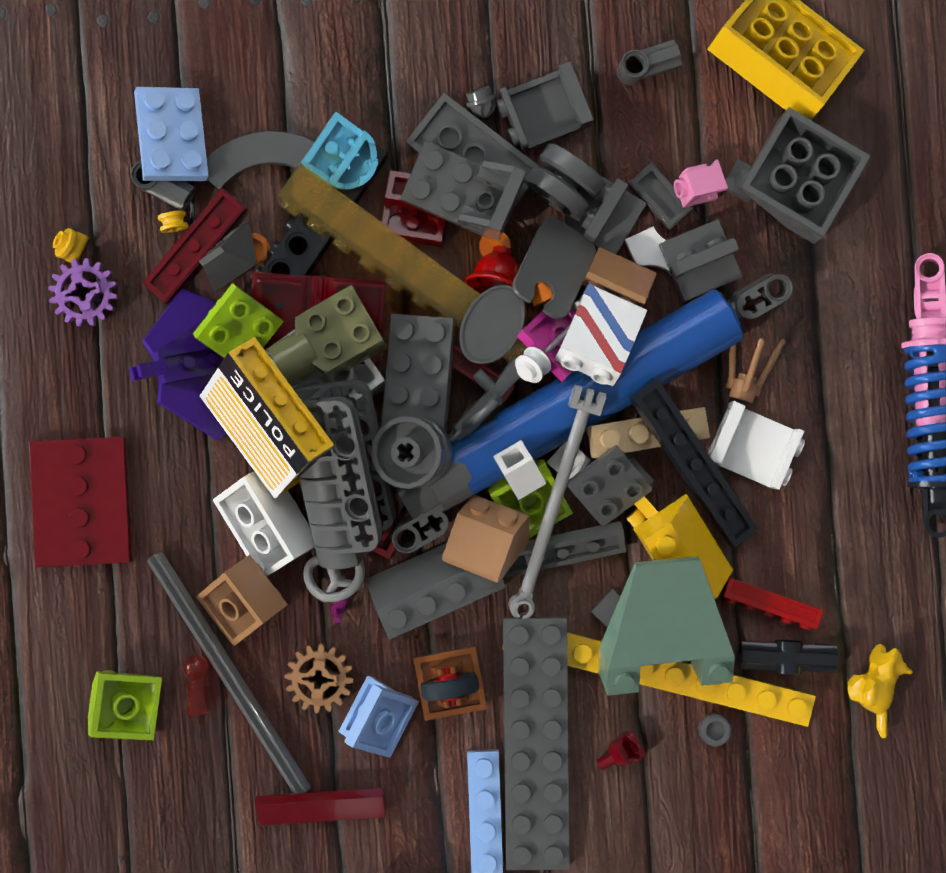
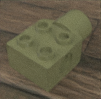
M352 285L296 316L295 332L268 347L278 369L291 387L318 371L334 379L388 348Z

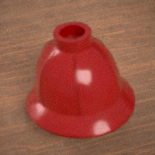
M494 246L492 253L486 254L479 260L474 273L465 278L467 288L479 296L482 292L494 286H512L519 270L516 260L511 256L512 250L506 246Z

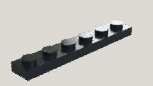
M651 378L628 397L729 547L737 548L758 527L657 378Z

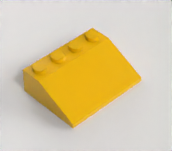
M745 0L722 27L707 49L786 110L790 107L810 120L824 106L865 51L800 0Z

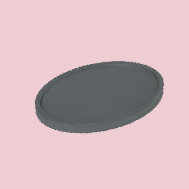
M498 285L482 292L468 307L460 326L459 344L462 353L469 361L477 364L493 362L507 353L518 339L517 335L521 332L525 320L524 300L515 294L512 286Z

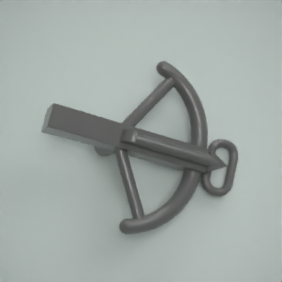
M516 357L510 360L495 382L482 369H479L472 376L486 392L479 400H474L461 415L460 419L452 426L454 430L448 435L450 442L456 439L460 441L462 438L469 436L498 405H502L501 397L520 378L515 366Z

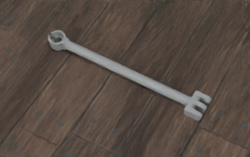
M574 385L568 406L577 409V413L522 586L519 588L518 593L512 595L509 599V610L515 618L521 617L526 619L534 614L533 590L589 414L601 416L606 393L598 392L595 403H591L594 396L593 389H586L583 400L579 399L582 386ZM521 604H527L528 609L525 612L519 613L517 611Z

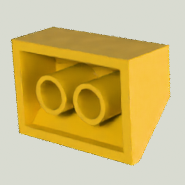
M685 494L633 529L653 561L698 556L714 600L719 596L733 569L688 495Z

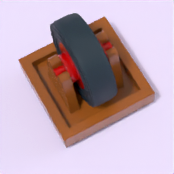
M475 645L413 657L425 721L487 709Z

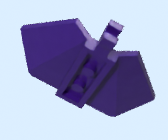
M181 289L142 340L151 354L153 362L138 364L136 367L129 368L132 381L157 376L159 382L157 403L219 441L226 432L203 402L200 394L224 358L193 335L216 302Z

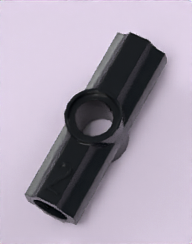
M775 640L774 642L740 641L738 659L739 668L746 670H773V672L780 674H802V672L836 673L839 655L837 646L831 644H803L802 641Z

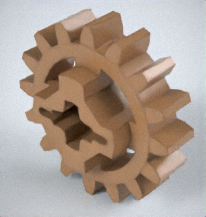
M320 643L318 650L315 651L310 644L306 647V655L300 650L295 653L299 660L298 662L289 661L288 666L293 669V672L286 673L284 678L292 680V684L286 687V691H295L296 695L292 699L293 702H297L300 699L304 701L303 710H306L309 705H314L315 713H319L321 706H325L326 710L330 712L333 709L332 702L340 706L343 704L344 701L340 696L341 694L350 695L351 690L346 687V684L353 683L354 677L347 676V672L352 670L353 666L343 664L347 657L346 654H342L339 657L335 655L336 646H333L330 651H325V644ZM315 658L311 669L300 670L307 660ZM328 659L337 666L339 672L333 671L328 666ZM318 670L322 671L323 677L329 679L324 680L322 685H317V680L310 677L314 676ZM300 684H304L312 692L311 696L303 691ZM330 686H339L333 695L324 698L326 689Z

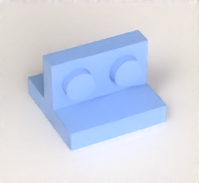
M367 675L339 732L346 737L344 742L352 748L391 758L419 701L409 695L397 692L378 679Z

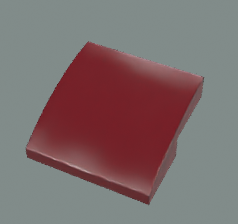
M390 170L380 237L441 247L446 220L400 201L411 173Z

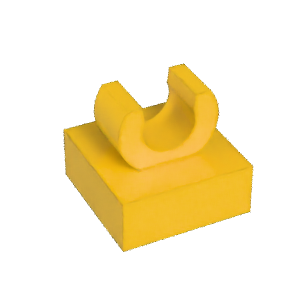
M644 496L635 503L637 508L626 519L635 528L646 518L649 519L657 514L658 511Z

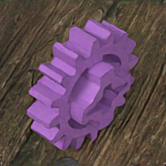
M88 258L84 259L83 265L77 259H72L71 268L62 264L60 268L63 274L61 276L52 275V278L57 281L56 286H48V290L55 292L56 295L49 299V302L59 305L55 313L57 315L66 313L64 321L67 323H71L76 318V325L79 327L84 326L85 320L88 321L90 326H96L97 317L106 321L108 318L105 311H115L116 309L110 304L111 300L119 299V295L112 293V289L119 286L118 283L108 280L113 275L112 271L107 270L102 273L104 264L97 262L92 267L91 259ZM85 272L95 274L101 282L89 281L88 275ZM71 278V284L67 290H64L67 281ZM82 286L95 289L86 294V300L85 298L74 296L82 291ZM104 295L102 303L97 308L96 303L99 297ZM76 303L83 314L73 311L67 304Z

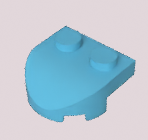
M335 112L299 166L326 185L335 189L346 190L362 186L368 182L376 171L378 159L375 142L369 133L365 130L362 131Z

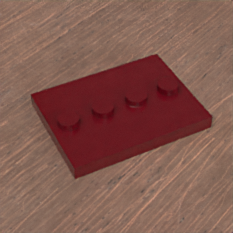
M126 437L29 442L35 568L132 562Z

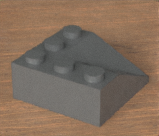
M788 107L771 131L740 189L786 228L815 244L826 234L869 160L870 155Z

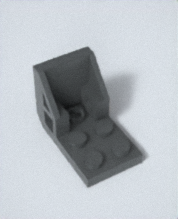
M425 141L400 201L486 238L499 241L523 187L526 171L515 166L483 161L481 165Z

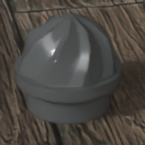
M490 86L466 93L468 99L466 106L475 116L486 118L495 110L497 97L496 93H492Z

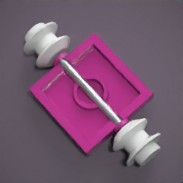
M580 300L576 301L569 313L561 319L551 318L541 312L517 335L528 347L524 351V355L518 356L515 360L517 373L523 380L537 383L542 379L543 375L551 371L562 382L573 372L563 367L561 363L554 359L563 343Z

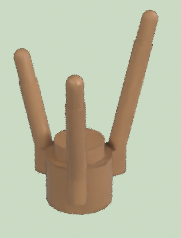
M759 339L747 375L739 373L737 379L735 378L736 344L730 347L729 374L726 388L731 389L729 397L750 403L754 402L755 396L759 397L761 388L785 345V339H780L758 380L754 377L765 339Z

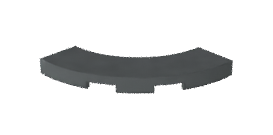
M276 131L257 132L238 137L220 146L207 157L208 178L206 181L221 190L239 174L251 169V167L262 164L284 165L309 175L310 173L299 166V164L314 144V141L296 134Z

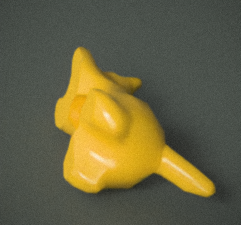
M878 644L870 654L868 673L853 675L848 681L847 691L851 700L859 702L864 708L876 714V728L880 737L886 738L887 710L890 708L894 698L896 681L900 675L912 674L913 671L907 667L898 649L894 648L886 653L885 646Z

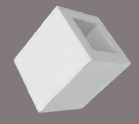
M521 440L493 456L518 500L546 484L537 465Z

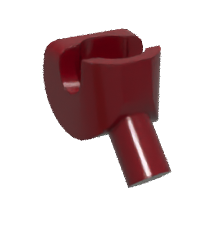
M627 731L609 744L608 750L610 753L598 758L597 764L602 771L615 764L619 767L632 765L633 762L645 758L646 753L634 733Z

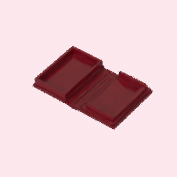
M252 272L251 297L284 321L263 349L266 350L295 329L296 316L350 285L357 292L382 336L386 281ZM287 301L282 310L273 305ZM381 352L370 357L374 365H380Z

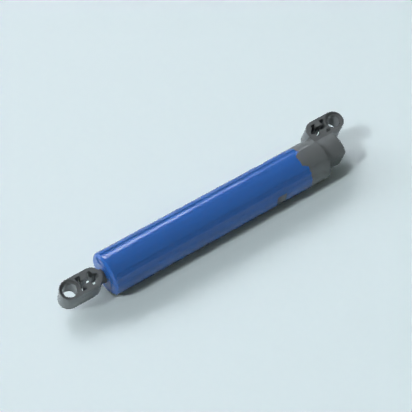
M764 274L736 290L731 295L729 303L721 292L712 289L639 331L622 373L614 386L599 384L590 376L579 371H573L562 382L557 378L498 412L494 417L481 423L469 436L462 438L460 441L456 439L450 442L452 446L451 464L440 480L433 485L422 488L405 489L395 487L410 514L397 521L391 529V539L394 547L401 553H411L443 535L448 528V519L445 511L504 478L493 457L494 455L521 440L533 460H536L567 442L577 413V409L568 406L574 385L582 386L579 398L583 400L587 388L594 390L591 403H595L598 392L606 393L601 416L589 414L586 427L594 426L631 405L632 403L628 397L651 378H657L662 386L741 342L744 333L739 319L742 317L747 319L757 318L789 299L793 290L790 279L781 274ZM773 280H777L780 284V290L775 296H771L769 293V285ZM744 298L755 299L748 304L749 310L742 308L746 304ZM433 514L439 524L433 526L431 523H428L427 517ZM418 521L424 532L422 535L419 534L415 524ZM405 529L411 530L414 533V537L410 542L402 543L398 541L397 536L399 532Z

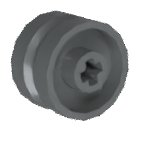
M549 143L540 155L542 164L546 169L532 167L525 176L524 183L547 204L570 218L580 221L589 209L587 200L582 195L597 197L606 183L596 171L581 159L562 147Z
M403 416L390 420L379 429L373 440L371 456L375 470L384 481L399 488H422L433 485L445 475L451 464L452 446L449 436L439 424L426 418ZM412 447L414 448L412 449L411 453L414 455V458H412L410 455V450Z

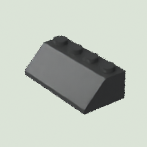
M445 543L365 580L375 609L390 640L506 588L503 578L497 583L442 561L447 544Z

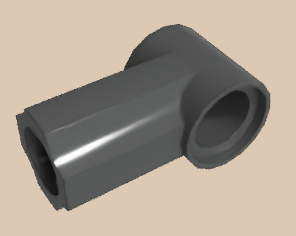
M674 40L642 50H630L622 57L617 68V76L626 85H636L643 79L680 68L682 61L679 47ZM635 62L638 64L640 72L636 74L629 72L626 68V63Z
M141 161L135 163L131 169V179L138 188L181 211H185L194 198L196 187L185 181H152L148 184H142Z

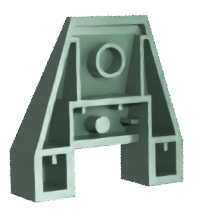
M699 557L635 562L599 647L598 673L607 696L639 692L640 666L691 661L701 686L733 682L735 655Z

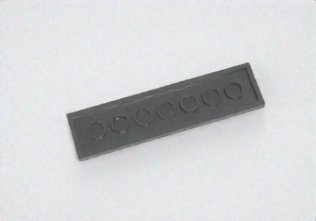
M531 616L526 619L521 617H503L506 870H570L567 617Z

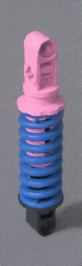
M927 253L917 259L914 268V310L916 319L909 321V328H912V340L901 344L903 352L912 357L911 360L905 362L904 369L908 373L914 374V376L905 380L904 385L906 388L915 391V393H911L905 398L907 405L915 407V410L909 411L906 414V420L916 424V427L907 430L906 436L911 440L921 441V443L910 445L907 448V453L912 457L922 458V460L911 462L907 466L909 478L906 485L909 488L923 490L924 528L931 536L942 538L946 536V530L943 532L934 531L930 526V518L934 514L946 516V286L943 260L936 254ZM935 262L939 266V272L934 277H925L920 272L923 264Z

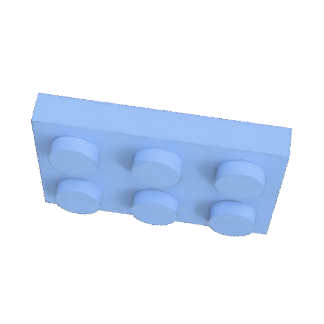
M136 87L134 95L143 181H206L208 178V167L199 88Z

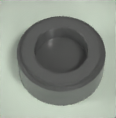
M711 713L701 719L698 732L706 744L716 747L725 744L729 740L731 726L722 715Z

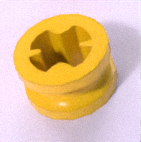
M180 210L158 215V221H161L163 224L160 227V232L172 233L187 229L189 227L188 223L184 222L186 212Z

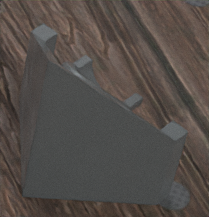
M247 221L223 237L224 242H218L217 246L199 260L214 292L257 264L251 228Z

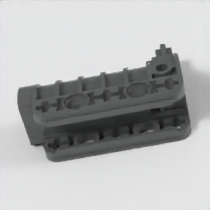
M361 380L319 383L293 388L334 444L330 450L310 462L298 475L318 564L327 569H345L358 566L367 552L377 547L382 538V531L391 527L396 518L391 485L384 481L378 472L375 471L373 460L371 461L372 471H370L366 454L365 441L372 440L367 444L368 453L371 455L373 440L379 431L371 390ZM353 389H355L357 394H362L363 396L358 401L359 411H357L355 398L348 395ZM359 419L364 420L368 424L369 433L362 434ZM372 480H376L381 484V493L375 494ZM382 499L384 500L379 505L382 514H387V517L384 520V522L381 521V518L379 516L377 501H380Z

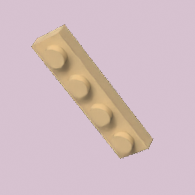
M705 407L680 411L699 440L710 438ZM642 418L586 427L592 458L600 457L615 445L623 453L661 447Z

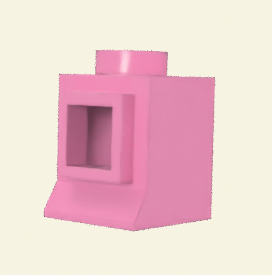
M718 159L710 166L701 164L688 167L681 173L679 179L674 181V192L680 198L683 208L717 200V193L728 189Z

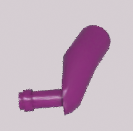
M338 587V588H337V592H338V591H341V590H343V589H345V588H344V587ZM349 598L332 604L330 611L334 615L333 620L335 623L341 622L340 615L344 612Z

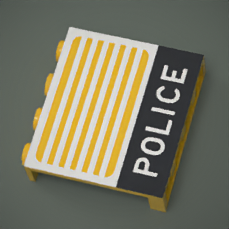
M255 337L227 353L200 394L203 402L274 498H277L298 484L300 480L297 476L304 468L334 446L328 435Z

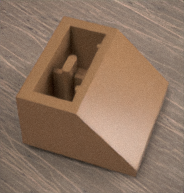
M599 247L582 286L587 287L588 284H591L642 307L647 300L657 273Z

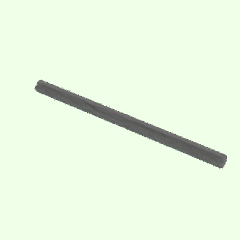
M157 552L147 560V563L294 794L307 793L310 790V784L164 553Z

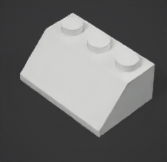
M255 471L244 476L213 499V502L246 556L251 555L254 561L260 565L266 576H269L314 548L310 526L288 490L274 498Z

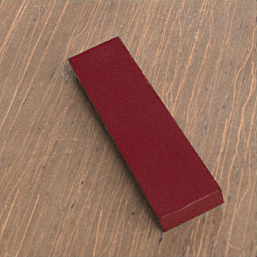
M221 188L142 284L164 303L168 304L201 265L199 260L217 246L216 244L231 230L247 211V208L225 189Z
M383 788L256 796L255 802L259 826L386 817Z

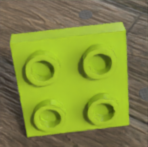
M232 283L224 295L217 300L193 335L200 342L225 358L228 352L253 337L264 347L284 321Z

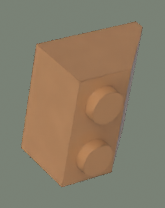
M473 495L457 514L442 556V561L499 583L529 544V515Z
M248 555L225 571L196 596L233 647L288 605L282 598L279 590L273 586L263 573L260 565L254 561L251 555Z

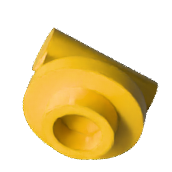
M67 228L64 232H58L53 241L55 255L71 263L72 259L79 261L89 237L71 228Z

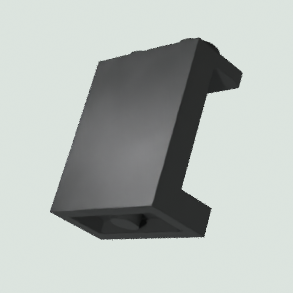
M570 61L559 65L558 70L509 90L506 87L500 89V99L496 100L501 117H508L512 127L507 129L510 140L514 147L519 145L522 153L589 128L594 120Z

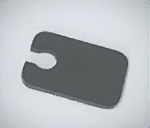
M554 217L546 218L540 224L513 280L512 286L515 294L522 300L530 303L535 295V285L537 283H544L550 287L552 298L545 304L542 312L554 319L565 317L573 305L595 256L596 250L593 242Z

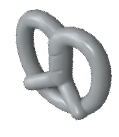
M317 555L306 562L303 570L306 587L314 597L324 603L347 599L362 588L365 577L363 559L358 566H355L354 580L344 579L340 569H327L331 583L325 592L316 585L313 578V570L319 565ZM338 587L345 588L341 591L335 592Z

